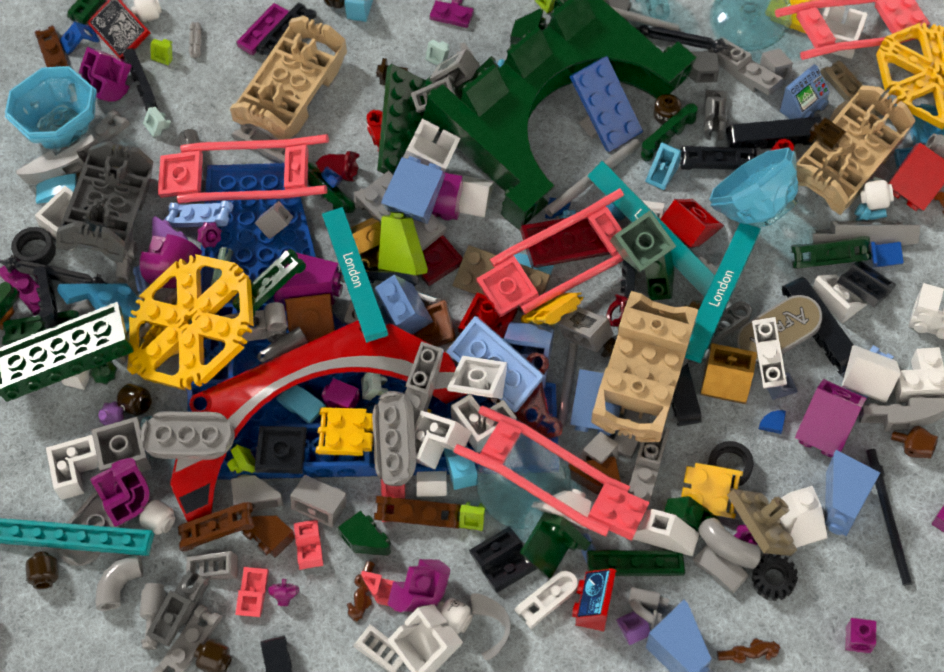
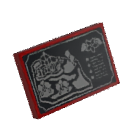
M108 0L87 22L118 58L125 60L123 53L126 49L131 48L135 50L151 34L122 0Z

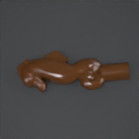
M366 561L363 571L372 573L375 564ZM358 574L354 579L355 585L359 587L354 593V606L352 603H347L348 616L356 622L363 618L362 615L365 610L372 605V600L369 596H366L369 589L361 574Z
M756 638L749 648L738 645L734 646L732 650L717 651L718 661L733 660L736 663H744L746 657L756 659L767 654L765 659L770 661L772 657L776 658L778 656L780 644L774 641L763 642Z

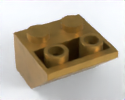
M370 218L350 229L363 265L378 267L381 225L378 220Z
M711 343L706 357L700 395L746 404L754 375L757 352Z

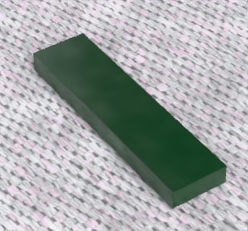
M587 550L586 552L587 572L615 569V576L685 575L683 554L671 550Z

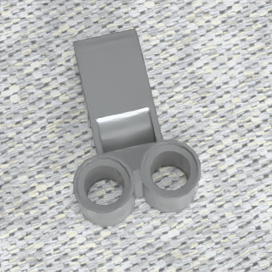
M278 302L270 303L264 307V310L255 311L253 321L257 326L254 328L249 327L253 330L252 333L245 332L242 337L247 341L267 339L268 342L272 343L287 334L284 305ZM239 313L228 314L223 317L234 319Z

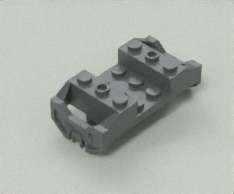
M110 141L91 146L61 225L57 230L56 248L70 250L82 247L102 252L112 261L123 263L132 241L136 217L139 210L142 211L146 200L154 161L136 147H132L130 154H128L129 146H126L125 150L124 148L118 150L119 144L116 143L113 151V142ZM127 170L132 171L135 175L128 174Z

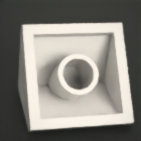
M460 175L463 176V191L459 201L460 213L485 217L495 182Z
M836 274L820 275L815 279L813 289L830 313L842 324L867 305L861 298L837 283L839 277Z
M853 345L842 387L886 403L901 374L898 363L893 359Z
M462 356L447 389L453 392L502 399L507 362Z

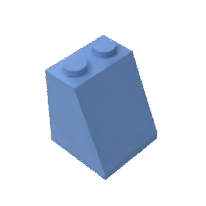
M409 156L408 159L402 157L381 204L387 211L403 212L404 216L412 217L413 220L428 224L445 178V173L441 170L442 167L436 164L429 163L427 166L421 164V160Z
M393 275L375 287V298L385 325L390 323L413 335L433 322L412 283Z
M510 321L504 340L545 375V378L537 386L545 388L555 327Z
M579 370L570 425L575 426L576 431L588 432L589 428L598 430L597 434L602 432L606 436L612 435L591 422L592 412L604 373ZM605 402L606 410L620 418L621 406Z
M838 450L834 452L826 471L825 525L828 526L832 533L847 536L880 472Z
M683 600L649 633L646 649L670 672H710V654L688 603Z

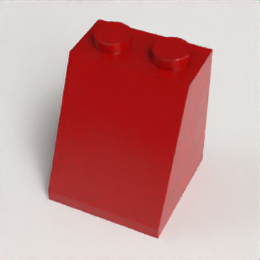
M922 143L915 144L888 182V184H892L893 196L897 199L900 197L908 201L906 205L916 212L918 209L924 211L944 185V159Z

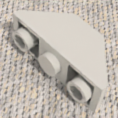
M775 317L752 321L763 388L787 385Z
M650 509L646 510L633 540L693 556L699 539V533L676 515Z

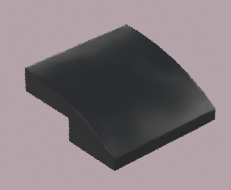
M862 261L853 263L849 271L842 274L837 283L873 307L882 302L897 285Z
M510 526L469 550L472 558L496 593L537 569L520 553L523 548L522 541Z

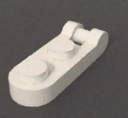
M568 571L556 574L522 601L514 611L519 616L525 618L526 625L530 629L534 628L542 619L576 592L578 585L576 576ZM533 605L538 608L535 614L530 611V607Z

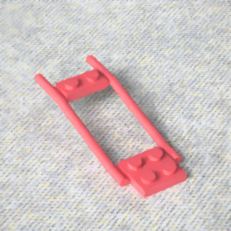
M814 0L775 10L777 18L796 13L798 21L815 49L801 52L800 57L802 60L842 50L880 46L885 38L836 43V38L817 8L875 3L876 10L891 34L920 23V26L926 23L927 28L930 25L915 0ZM915 38L908 39V40L903 41V42H901V43H904V42H907V41H911V40H915Z
M328 134L283 140L201 142L181 145V153L160 156L158 195L161 198L177 196V202L182 204L198 201L286 199L327 194L326 185L307 187L308 145L328 143ZM285 148V190L201 193L202 151Z
M620 188L582 211L489 259L494 268L476 278V282L487 299L494 303V310L499 318L517 307H520L525 315L549 300L623 261V258L610 242L612 237L621 231L622 228L608 207H606L624 196ZM588 218L589 223L613 257L539 296L514 255Z
M482 405L478 414L498 422L496 428L480 454L459 444L456 445L453 453L499 473L585 528L605 537L608 531H611L632 541L650 502L628 493L629 485L605 475L526 424ZM521 433L604 485L588 517L503 465Z

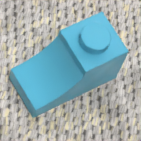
M444 448V455L453 489L457 490L477 485V471L474 462L453 453V450Z

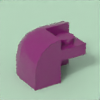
M87 47L80 65L79 74L97 90L96 98L115 102L121 99L130 88L125 82L132 65L116 56Z
M445 173V178L432 211L436 218L439 216L447 221L452 219L458 220L460 214L459 201L463 191V176Z
M167 234L166 237L153 236L148 251L141 252V275L151 285L175 261L179 263V259H183L188 264L190 255L196 258L195 254L201 255L202 251L192 242L176 235ZM176 277L169 279L162 288H176Z
M133 458L114 462L111 468L90 478L91 483L103 502L107 515L115 527L144 511L150 492L146 479Z
M419 559L418 566H409L405 582L393 581L387 605L395 611L413 613L418 607L434 604L438 606L445 595L451 569L441 560Z

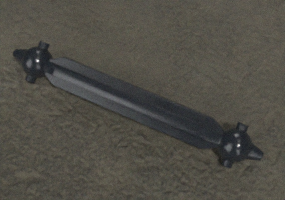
M646 24L635 27L644 36L648 35L654 39L673 43L679 41L683 45L703 49L713 48L714 53L729 48L723 42V38L714 41L709 37L659 27L649 28V25Z
M14 255L0 260V263L8 269L7 272L9 273L17 269L21 273L34 276L33 270L39 266H44L51 280L70 284H108L101 278L100 274L92 278L88 274L26 260L17 261Z

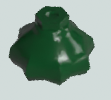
M113 361L92 368L89 375L93 377L95 383L107 385L110 381L116 379L118 368L113 364Z

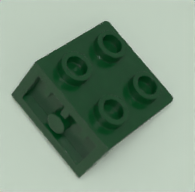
M544 512L520 553L542 574L551 578L568 549L575 551L577 548L587 551L591 543L564 517Z

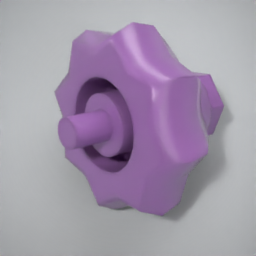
M116 401L104 403L103 407L99 410V422L104 426L124 420L123 408L118 406Z

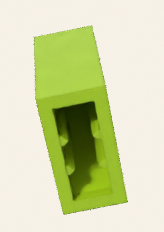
M392 211L391 215L382 216L378 269L410 275L425 274L428 268L413 218L404 216L403 212Z

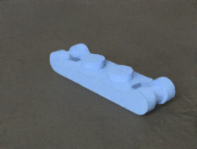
M228 201L184 205L170 203L168 208L169 215L165 217V220L175 228L202 227L205 222H215L217 226H227L229 221L228 214L232 212L233 204Z

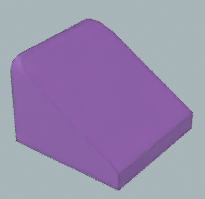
M634 611L616 619L629 645L647 638L650 633L648 622Z

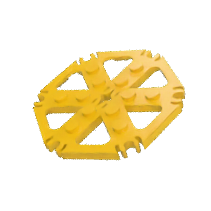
M918 23L886 36L881 43L876 56L884 91L889 90V96H897L896 104L900 101L905 103L913 115L943 130L944 27L940 25L937 27L936 24H933L928 29L926 23H923L922 26ZM911 38L917 39L921 44L923 55L900 43ZM888 63H893L914 75L899 82L892 81ZM933 92L938 115L933 116L926 110L914 106L912 100Z
M196 254L195 258L190 255L188 264L183 259H179V263L175 261L138 296L142 299L136 300V303L140 305V309L138 311L131 310V314L136 318L129 316L130 344L134 349V352L130 353V363H132V367L138 370L137 374L141 378L184 391L185 388L191 390V383L193 381L199 387L202 384H206L245 348L241 344H247L248 341L242 335L245 332L252 333L253 330L247 325L254 327L252 287L249 276L236 263ZM202 267L220 269L222 271L221 277L202 294ZM176 277L177 305L154 300V294L169 279ZM239 292L240 313L236 318L231 319L215 315ZM148 323L166 328L147 347L140 349L139 327L141 324ZM203 337L224 342L225 348L205 365ZM179 349L178 373L167 375L156 372V369Z

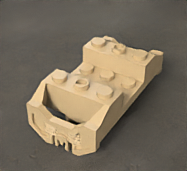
M305 16L291 19L289 27L238 101L230 107L233 121L241 125L250 123L265 129L279 140L292 138L300 131L308 119L307 106L320 86L325 85L329 87L339 72L347 53L346 40L329 25L325 24L323 26V23L315 25L314 20L309 22V18ZM305 38L312 39L309 44L302 42V39ZM316 42L327 45L335 52V55L317 50Z
M862 85L854 97L832 121L846 131L843 139L833 150L816 140L796 163L798 185L807 186L823 197L830 208L840 216L858 197L864 185L881 164L887 162L895 149L899 147L916 121L905 103L900 101L894 106L898 99L895 98L893 101L892 98L887 99L889 93L882 97L884 90L880 87ZM861 107L868 108V110L865 112ZM873 109L884 115L882 120L872 114ZM887 119L892 121L897 132L885 125Z
M630 292L619 325L618 336L608 367L605 369L592 412L591 422L611 434H615L616 430H619V436L623 433L624 436L629 435V439H632V435H635V440L639 442H660L696 322L698 309L688 306L672 307L654 302L641 293ZM605 402L621 406L620 413L624 414L625 409L638 412L639 419H642L644 413L657 417L653 423L639 424L632 422L630 419H622L608 412Z

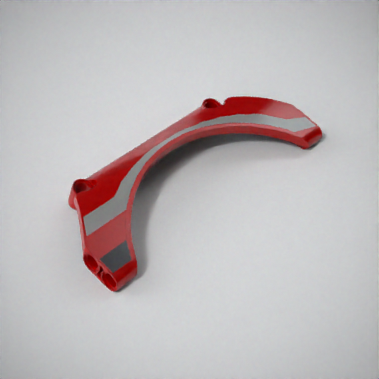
M357 320L193 395L189 405L192 412H216L225 416L232 424L236 438L243 426L263 405L287 389L312 378L335 373L367 372L387 375L407 382L421 342H427L389 323L385 325L389 336L366 343L360 323ZM443 352L437 381L432 396L444 404L467 395L466 393L448 391L447 389L456 366L450 355L446 352ZM197 397H204L207 400V407L204 410L195 408L194 401ZM226 453L219 458L210 460H175L170 485L187 522L212 514L215 485Z

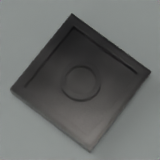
M259 426L255 472L303 474L307 427Z

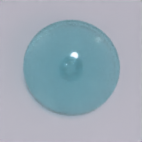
M715 0L710 11L711 29L717 39L723 37L747 52L768 48L777 43L787 33L791 25L792 14L778 18L775 16L776 9L791 6L790 0Z
M521 433L503 465L551 495L562 491H570L571 473L567 461ZM482 465L478 466L476 479L477 493L481 504L488 514L499 523L516 529L535 528L544 512L531 506L533 502L540 499L499 473Z

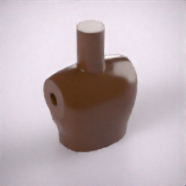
M915 426L908 435L893 431L891 440L905 443L904 453L910 457L932 459L937 446L938 436L932 435L921 426Z

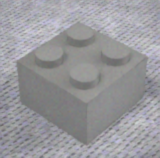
M138 417L91 429L101 473L111 468L112 463L126 458H133L141 472L152 469L149 454L140 442L142 426Z

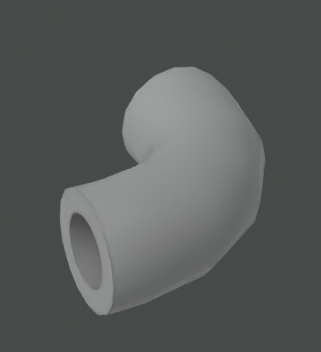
M716 518L706 519L701 523L698 529L700 536L710 549L720 557L745 568L753 569L758 565L761 551L757 545L744 542L733 536Z
M129 555L116 560L104 571L97 584L95 600L97 610L107 611L121 606L120 593L123 586L135 578L143 577L140 555Z

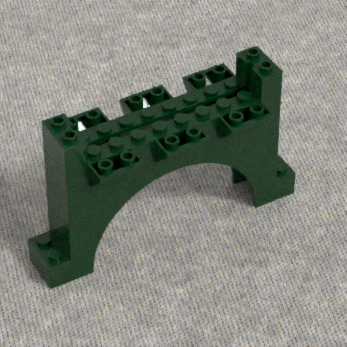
M555 0L547 28L542 31L537 26L534 30L527 31L521 41L517 44L513 43L508 48L507 58L500 68L492 64L488 69H482L474 81H468L463 86L461 99L453 94L444 84L437 89L433 88L427 95L425 119L438 126V131L441 133L445 130L461 138L457 148L505 191L501 215L520 230L522 225H526L548 205L549 202L544 196L555 186L538 166L528 139V120L545 98L560 88L573 84L569 76L607 56L620 83L638 88L657 99L663 94H671L689 77L697 57L679 41L673 46L669 45L662 52L604 0Z

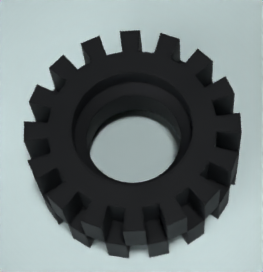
M768 554L767 557L764 555L753 569L751 577L754 589L757 588L759 595H765L764 598L767 600L769 597L772 598V601H777L778 598L783 600L792 593L796 586L798 571L794 569L795 564L793 561L789 563V558L786 556L782 559L780 558L781 555L777 554L776 557H773V554ZM771 569L778 570L782 573L784 581L780 585H771L767 582L765 573Z

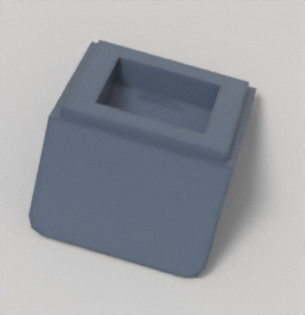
M785 373L787 385L767 388L772 400L798 392L790 373Z

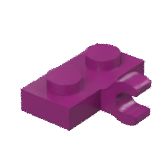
M435 0L429 17L430 20L468 28L474 14V9L460 6L462 0H451V3Z

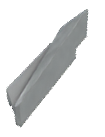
M831 221L830 230L808 229L810 244L868 236L870 237V245L871 242H875V245L901 242V246L919 242L920 225H903V222ZM859 246L855 247V253L859 252Z

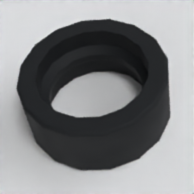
M28 227L21 230L15 235L11 244L12 253L17 261L26 260L48 265L56 254V246L50 233L39 227ZM39 239L45 241L46 246L40 254L30 257L22 255L21 250L28 242Z
M725 441L717 444L710 453L707 465L717 466V459L724 453L738 455L744 462L743 476H740L738 487L744 485L749 480L754 466L750 450L743 444L735 441ZM735 476L732 477L731 488L734 486Z

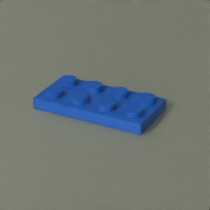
M607 56L569 76L607 152L614 150L643 132Z

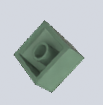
M648 211L616 233L610 240L620 256L639 272L676 247L651 211Z

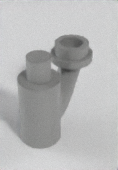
M631 587L628 604H630L636 614L651 624V629H654L660 623L662 615L657 613L656 610L658 607L668 609L669 599L660 597V593ZM645 608L654 609V613H650Z

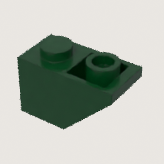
M538 9L515 20L510 35V46L513 43L517 44L527 31H532L537 26L541 30L545 29L546 18H543V9Z
M670 251L645 268L649 299L652 301L672 298L674 265Z
M690 496L669 498L664 511L676 515L698 533L699 526L706 519L716 518L719 520L716 515H713L712 512Z
M361 510L337 527L339 535L353 553L381 556L391 554L389 538L383 532L380 534L375 528L377 525L370 515L365 516Z

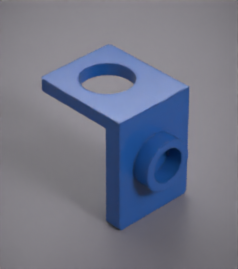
M73 22L59 40L66 54H71L82 39L96 43L100 42L92 27L78 22ZM84 30H87L92 36L88 35Z
M871 242L870 249L873 268L904 263L901 242L875 245V242Z

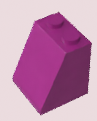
M297 253L298 258L305 262L306 268L302 273L295 274L273 295L274 303H282L286 311L285 299L330 294L331 305H334L336 297L341 296L343 284H340L342 273L339 272L338 263Z
M823 379L814 393L795 438L803 446L809 448L812 446L821 450L820 452L823 455L832 458L836 450L842 452L867 398Z

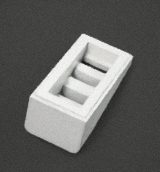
M369 624L353 645L354 648L388 672H396L403 663L400 656L392 665L388 663L396 651L388 642L389 638L371 624ZM370 636H373L375 639L369 646H366L364 643ZM380 641L383 644L375 653L372 649ZM386 647H389L391 650L384 659L380 657Z

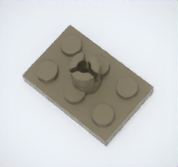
M733 489L727 494L763 553L791 556L797 551L793 544L792 536L780 524V518L789 512V507L783 499L774 497L769 503L762 493Z

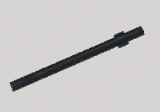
M869 449L866 453L870 468L880 472L875 486L902 585H912L883 478L885 476L884 469L879 464L876 449Z

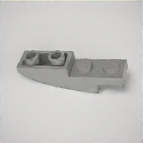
M723 38V42L729 48L717 52L718 64L752 92L759 89L765 94L770 95L783 85L782 77L754 62L751 53Z
M91 134L71 147L64 149L59 154H56L53 150L43 154L29 164L24 165L16 173L28 184H39L54 177L77 174L83 169L89 148L99 144V142Z
M421 342L406 383L405 395L410 399L413 406L414 426L421 411L427 412L444 352V349Z
M914 396L909 398L906 406L901 404L879 406L875 403L863 405L859 414L860 423H883L884 432L911 430L915 426L923 427L944 418V396L936 398Z
M664 427L660 442H641L628 493L650 502L670 428Z

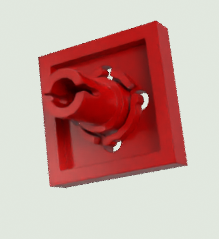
M477 292L458 327V332L462 333L474 316H476L504 339L510 321L513 322L517 314V308L499 318L494 310V303L489 301L485 295Z

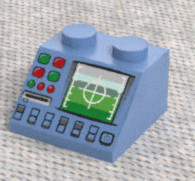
M813 64L785 88L780 112L787 118L813 117L816 111H822L828 105L830 91L817 65Z

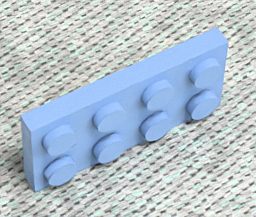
M474 316L447 350V353L458 363L462 356L507 362L503 398L499 399L501 401L504 400L513 412L519 410L545 378L541 371L476 316Z

